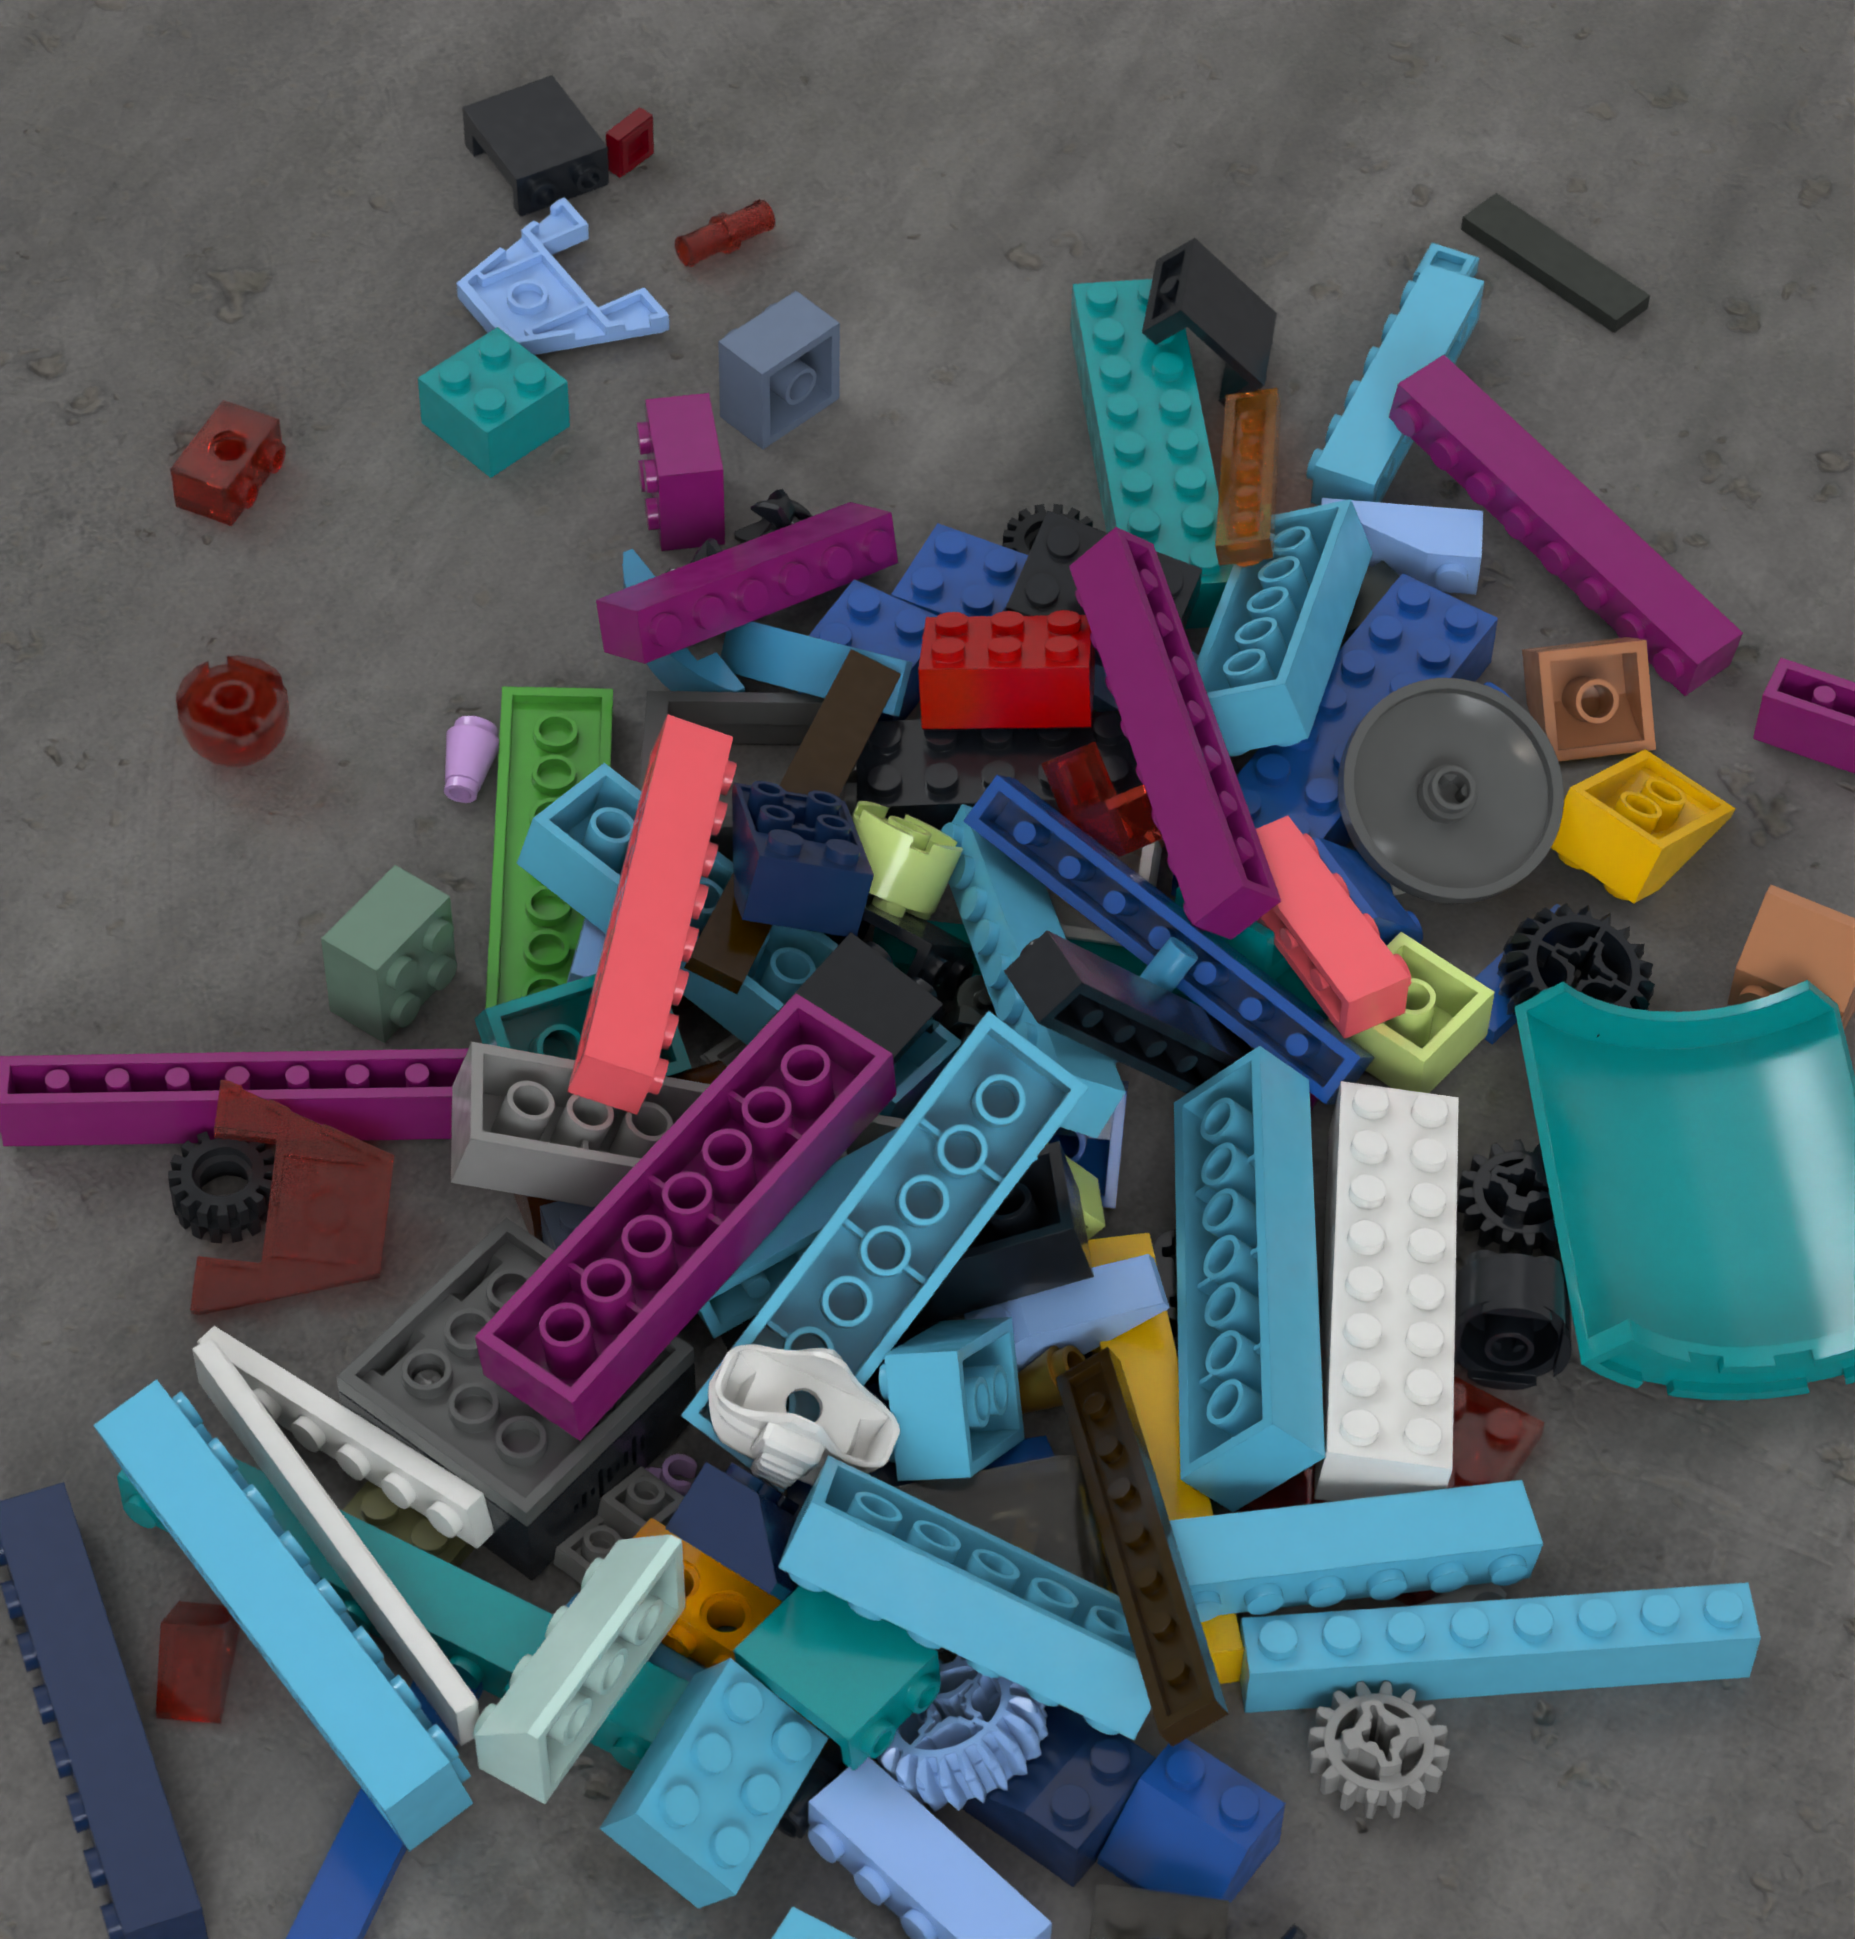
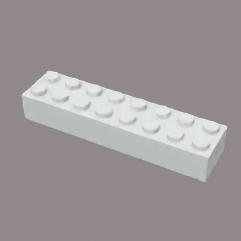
M1344 1081L1340 1083L1329 1127L1320 1338L1325 1458L1315 1463L1314 1499L1343 1501L1447 1489L1453 1469L1459 1097Z

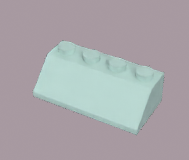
M671 1534L620 1539L605 1559L598 1557L591 1563L583 1577L581 1591L569 1607L563 1605L555 1612L548 1624L545 1634L546 1639L534 1656L527 1654L519 1661L511 1676L509 1690L498 1705L489 1704L479 1716L473 1731L479 1769L543 1804L548 1801L601 1727L613 1707L686 1608L681 1539Z

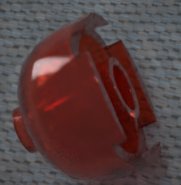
M241 655L226 656L227 664L217 665L209 668V661L202 663L182 679L176 693L179 726L184 738L193 751L216 765L226 767L249 766L265 759L279 746L289 726L288 693L283 685L282 676L276 668L264 661Z

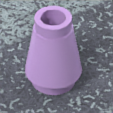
M463 716L458 718L454 726L448 729L446 733L444 794L451 800L471 803L477 799L478 792L499 751L498 729L492 722L476 716Z

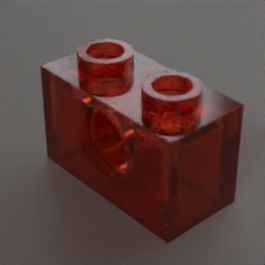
M223 400L170 469L175 506L232 526L245 508L249 509L253 506L258 497L259 489L271 473L275 474L280 470L284 462L286 447L282 443L279 419Z

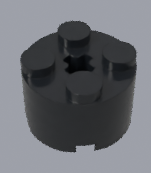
M1478 1250L1468 1255L1465 1260V1266L1456 1273L1454 1366L1458 1362L1468 1370V1379L1484 1387L1499 1390L1527 1389L1537 1386V1377L1553 1370V1377L1562 1372L1570 1360L1572 1347L1571 1306L1561 1263L1548 1256L1533 1257L1516 1253L1497 1254L1491 1250Z

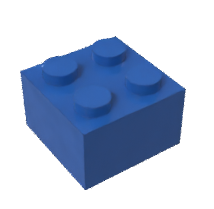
M937 523L891 596L937 616L946 612H960L967 615V617L993 616L996 613L1006 611L1007 603L1028 555Z
M854 579L809 636L913 662L900 716L882 713L878 721L905 720L920 701L918 668L926 617H937V615Z

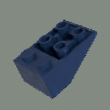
M755 781L752 785L734 782L732 788L734 897L742 920L847 937L852 932L857 936L874 874L846 802L841 801L836 795L825 791L814 790L805 795L787 792L781 786L767 781Z

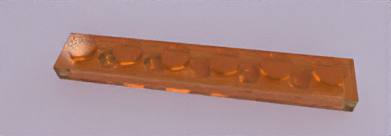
M1278 387L1226 395L1215 543L1219 566L1228 564L1252 566L1260 563L1263 559L1274 558L1281 418Z

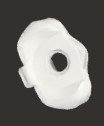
M756 1344L739 1345L726 1353L722 1364L716 1370L709 1383L710 1417L714 1432L720 1441L735 1451L754 1459L750 1468L754 1476L782 1489L790 1487L797 1479L813 1486L828 1455L866 1474L873 1472L887 1463L900 1434V1426L895 1416L856 1379L842 1357L833 1349L783 1350ZM796 1391H805L813 1395L820 1407L817 1421L813 1422L797 1414L787 1413L785 1406L787 1397Z

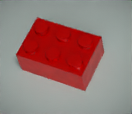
M1061 610L1042 616H1023L1019 612L1003 611L993 616L967 617V615L960 612H946L937 617H926L918 668L922 729L1091 727L1095 686V648L1090 639L1092 632L1086 615H1079L1074 611Z

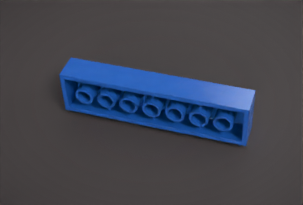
M1402 573L1338 651L1309 738L1288 747L1273 745L1259 748L1238 773L1237 778L1255 829L1289 816L1302 834L1307 833L1312 839L1320 837L1346 847L1351 839L1344 825L1339 807L1338 773L1344 748L1355 727L1378 702L1406 685L1433 678H1458L1476 682L1491 663L1498 618ZM1173 874L1171 895L1176 897V889L1179 887L1176 876Z

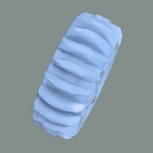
M957 1655L953 1662L946 1664L939 1659L941 1683L937 1697L922 1713L915 1714L913 1712L896 1729L895 1737L889 1747L880 1756L876 1757L881 1768L920 1804L927 1803L934 1811L940 1810L947 1803H951L959 1811L969 1799L977 1798L984 1804L988 1792L996 1788L1008 1791L1007 1780L1013 1775L1023 1776L1027 1774L1026 1760L1035 1759L1042 1755L1039 1742L1049 1735L1046 1728V1717L1048 1715L1044 1709L1045 1704L1033 1699L1026 1692L1025 1687L1005 1677L991 1678L978 1673L968 1665L965 1658Z

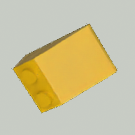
M1644 749L1570 787L1564 799L1559 831L1551 848L1558 852V857L1566 865L1586 871L1601 881L1608 893L1618 899L1635 904L1658 891L1731 818L1736 808Z

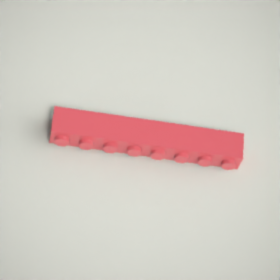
M669 714L664 721L650 754L568 1086V1093L637 1115L647 1093L658 1095L662 1087L669 1061L659 1058L661 1049H669L679 1020V1016L670 1013L671 1005H679L689 977V972L681 970L680 966L682 961L688 963L699 933L698 928L690 926L691 918L698 920L709 886L700 884L701 876L705 878L709 876L718 850V844L709 842L711 835H718L728 803L719 801L720 794L727 795L737 767V763L728 760L733 736Z

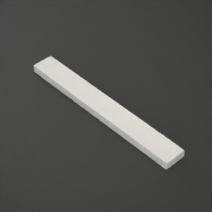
M210 1338L192 1348L198 1382L348 1588L351 1595L460 1746L474 1739V1727L480 1716L477 1698L219 1344Z

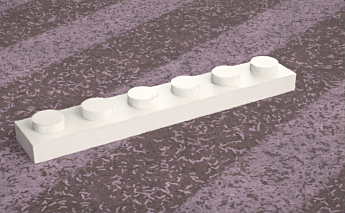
M213 1326L197 1341L198 1345L210 1338L216 1341L273 1420L291 1431L298 1442L309 1451H323L337 1460L340 1467L349 1476L356 1480L365 1478L382 1488L385 1495L395 1505L402 1509H407L409 1506L426 1516L434 1528L448 1538H453L456 1535L478 1549L494 1533L483 1492L219 1328Z

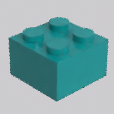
M496 327L418 377L421 423L490 478L570 427L568 381L499 327Z

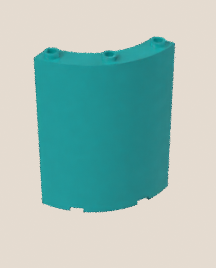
M1806 980L1767 997L1742 1004L1699 1011H1648L1617 1006L1585 995L1565 982L1544 989L1537 996L1516 1006L1515 1013L1581 1364L1603 1377L1626 1386L1638 1388L1644 1383L1643 1381L1666 1385L1668 1396L1702 1400H1754L1810 1393L1808 1382L1844 1375L1846 1385L1855 1383V1074L1838 1004L1810 981Z

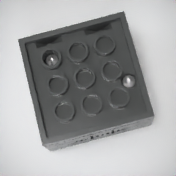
M506 1217L337 1375L341 1405L484 1493L494 1533L482 1545L533 1581L554 1560L556 1547L598 1515L600 1498L639 1467L646 1468L690 1424L680 1415L696 1395L694 1347L676 1336L581 1441L483 1374L474 1336L554 1252L553 1249Z

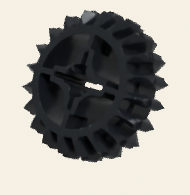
M1567 903L1558 907L1555 913L1544 907L1542 911L1537 912L1534 919L1527 917L1525 921H1522L1514 936H1510L1503 948V957L1498 964L1497 974L1503 978L1499 984L1500 990L1498 995L1510 998L1507 1004V1015H1516V1006L1537 996L1544 989L1554 987L1561 982L1571 986L1575 978L1574 974L1578 969L1581 971V974L1577 980L1578 984L1575 990L1609 1004L1649 1011V1001L1654 994L1655 984L1649 980L1652 975L1653 964L1640 960L1644 955L1645 944H1630L1628 942L1630 926L1616 930L1611 926V913L1599 920L1592 917L1589 905L1580 909L1577 915L1574 914Z

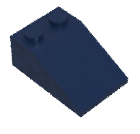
M1046 1705L1044 1709L1048 1715L1046 1717V1728L1049 1735L1039 1742L1042 1755L1035 1759L1026 1760L1027 1774L1023 1776L1013 1775L1008 1779V1791L996 1788L988 1792L984 1804L977 1798L967 1800L962 1810L1074 1888L1098 1860V1856L1139 1778L1156 1757L1120 1733L1108 1735L1094 1729L1085 1721L1083 1715L1061 1706L1053 1707Z

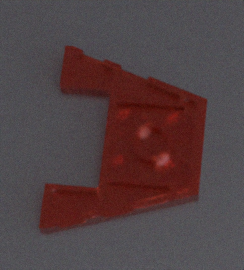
M221 1080L214 1137L275 1144L276 1153L262 1261L255 1263L197 1256L190 1307L191 1314L204 1315L380 1278L395 1161L394 1155L331 1126L321 1125L292 1112L289 1107L271 1099L268 1101L243 1090L242 1086L234 1082Z

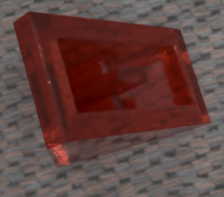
M178 1601L161 1622L156 1716L158 1719L221 1724L240 1626L224 1605Z

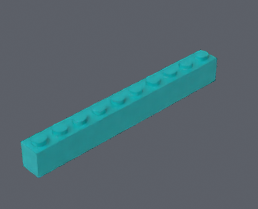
M232 1457L239 1467L238 1471L248 1485L253 1484L275 1514L274 1518L284 1532L289 1531L311 1561L310 1565L320 1579L325 1578L348 1609L346 1612L357 1627L362 1626L367 1633L369 1632L383 1639L264 1472ZM121 1470L117 1475L123 1510L134 1522L145 1528L151 1529L156 1526L168 1532ZM340 1510L466 1685L476 1689L482 1681L483 1690L502 1699L510 1688V1679L519 1661L527 1654L534 1656L546 1639V1630L553 1614ZM647 1661L589 1743L611 1753L619 1764L631 1771H635L690 1681Z

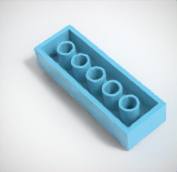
M1351 499L1250 521L1196 661L1230 757L1242 755L1252 749L1273 745L1288 747L1309 738L1373 554Z
M829 1455L827 1456L795 1520L778 1568L788 1572L790 1578L795 1583L807 1590L814 1592L825 1590L848 1601V1605L852 1610L867 1619L876 1621L885 1619L906 1629L908 1635L914 1641L927 1648L940 1649L943 1647L965 1658L968 1665L982 1675L991 1678L1002 1676L1025 1687L1026 1692L1042 1704L1053 1707L1062 1705L1083 1715L1085 1721L1090 1726L1108 1735L1120 1733L1132 1740L1136 1738L1151 1709V1705L1119 1596Z

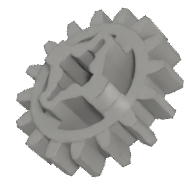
M1364 1681L1357 1682L1354 1698L1350 1699L1345 1693L1337 1690L1333 1693L1331 1709L1319 1706L1317 1709L1315 1724L1313 1728H1310L1307 1749L1312 1751L1308 1768L1310 1773L1322 1774L1320 1791L1323 1795L1336 1790L1342 1793L1340 1808L1344 1811L1357 1801L1364 1804L1365 1818L1372 1819L1377 1806H1386L1392 1818H1399L1403 1801L1406 1800L1411 1806L1419 1810L1424 1805L1426 1790L1437 1793L1440 1789L1442 1771L1447 1769L1450 1750L1445 1748L1448 1730L1446 1726L1433 1725L1436 1708L1432 1704L1420 1709L1414 1707L1416 1691L1409 1689L1401 1698L1392 1696L1391 1682L1384 1681L1379 1693H1370ZM1355 1724L1354 1728L1344 1730L1349 1725ZM1342 1732L1341 1739H1337L1339 1734ZM1420 1759L1419 1763L1414 1768L1415 1760ZM1413 1769L1402 1777L1401 1772L1403 1770Z

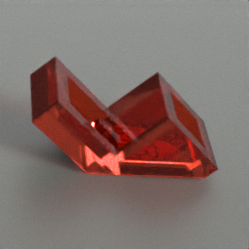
M1096 742L1041 763L1061 814L1117 856H1124L1163 839L1160 830L1152 819L1151 813L1153 808L1144 784L1116 794Z

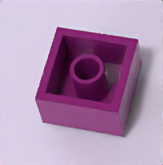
M709 393L645 399L646 422H637L636 429L640 455L647 454V459L638 460L641 492L651 493L652 498H645L648 531L658 530L661 551L698 548L708 538H714L719 545H725L724 469Z

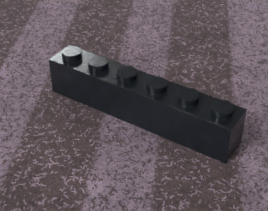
M1048 930L1039 938L1028 943L1021 951L1020 956L1004 970L1038 1024L1184 1093H1189L1252 1051L1244 1040L1202 1007Z

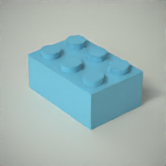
M1012 1317L940 1321L884 1355L885 1362L881 1364L879 1370V1387L883 1399L889 1400L890 1412L895 1416L900 1426L898 1440L889 1458L891 1463H896L898 1481L971 1478L1025 1439Z
M729 1658L693 1675L599 1829L698 1909L735 1896L828 1738L732 1658Z

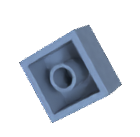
M794 291L778 303L769 305L761 314L741 327L731 330L723 339L718 341L720 417L761 449H765L839 399L840 323L798 291Z

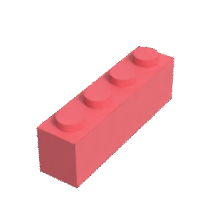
M1289 816L1257 828L1256 831L1281 898L1279 904L1257 921L1274 932L1275 946L1344 1039L1404 1014L1408 987L1411 985V974L1406 962L1399 954L1393 955L1380 938L1379 929L1374 919L1367 913H1361L1350 898L1349 890L1343 878L1337 873L1332 874L1320 858L1318 848L1312 837L1307 833L1302 834Z

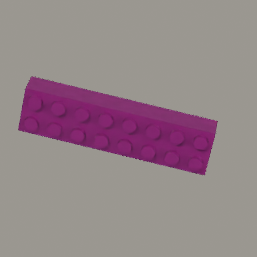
M796 993L474 1336L483 1374L581 1441L897 1095L893 1054Z

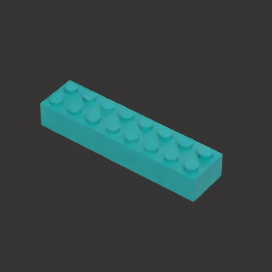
M1152 279L1073 284L1070 331L1106 533L1118 527L1153 543L1155 550L1159 553L1202 568L1200 594L1185 629L1210 627L1233 568L1186 328L1157 345L1142 333Z

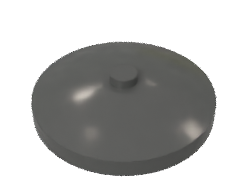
M1433 678L1406 685L1383 698L1355 727L1344 748L1338 773V799L1342 819L1350 839L1362 858L1378 875L1399 890L1414 897L1436 903H1474L1498 896L1511 889L1527 877L1545 858L1559 831L1563 814L1564 786L1560 765L1553 746L1540 725L1522 706L1507 695L1487 685L1465 679Z

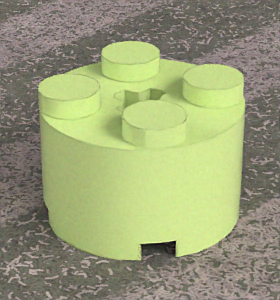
M858 801L851 817L874 874L869 893L875 895L872 904L896 917L903 918L905 912H908L916 917L929 920L932 913H935L963 848L956 847L957 841L947 834L906 814L904 819L896 816H889L886 819L888 807L873 802Z

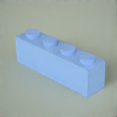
M870 1757L856 1770L848 1767L808 1802V1821L810 1825L808 1828V1838L814 1849L826 1861L830 1863L838 1861L854 1876L857 1887L870 1902L878 1906L884 1903L900 1918L901 1925L910 1939H1051L1052 1922Z

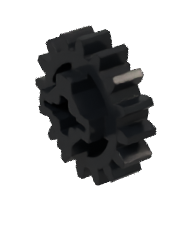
M1515 1140L1510 1152H1505L1501 1146L1495 1143L1491 1145L1489 1159L1475 1154L1472 1157L1470 1170L1462 1171L1458 1190L1457 1212L1465 1213L1463 1229L1465 1231L1479 1229L1477 1245L1483 1248L1494 1241L1500 1245L1499 1254L1510 1253L1511 1249H1518L1521 1254L1532 1256L1533 1249L1540 1248L1543 1254L1553 1257L1558 1237L1540 1143L1533 1152L1525 1151L1522 1141Z

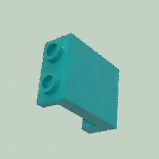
M799 1586L733 1650L736 1663L839 1744L843 1763L852 1770H856L868 1757L876 1758L880 1756L893 1741L896 1729L913 1712L920 1714L933 1703L940 1690L938 1652L935 1649L927 1648L917 1643L908 1635L906 1629L885 1619L876 1621L859 1615L851 1609L848 1601L825 1590L814 1592Z

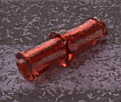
M758 199L731 214L724 212L711 217L709 224L686 235H680L675 239L674 246L677 256L686 267H693L697 263L720 252L725 254L735 252L741 247L742 242L765 231L774 229L776 221L773 210L765 200L760 201Z

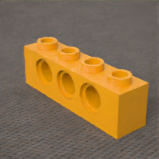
M651 1517L633 1538L669 1534L677 1538L679 1537L666 1530V1526ZM682 1540L686 1608L661 1642L686 1658L690 1656L707 1668L729 1658L735 1661L733 1650L783 1601ZM722 1626L737 1628V1630L727 1633L719 1632L715 1629Z

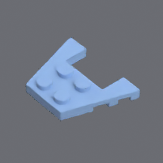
M565 197L557 200L550 206V215L543 221L538 223L533 220L521 230V239L510 248L504 250L500 247L457 282L458 299L487 333L499 327L533 355L663 333L669 330V314L645 287L597 307L552 256L589 239L588 223Z

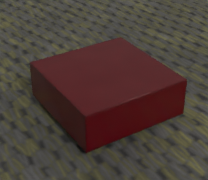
M641 107L637 108L606 132L609 172L621 178L654 154L653 115Z

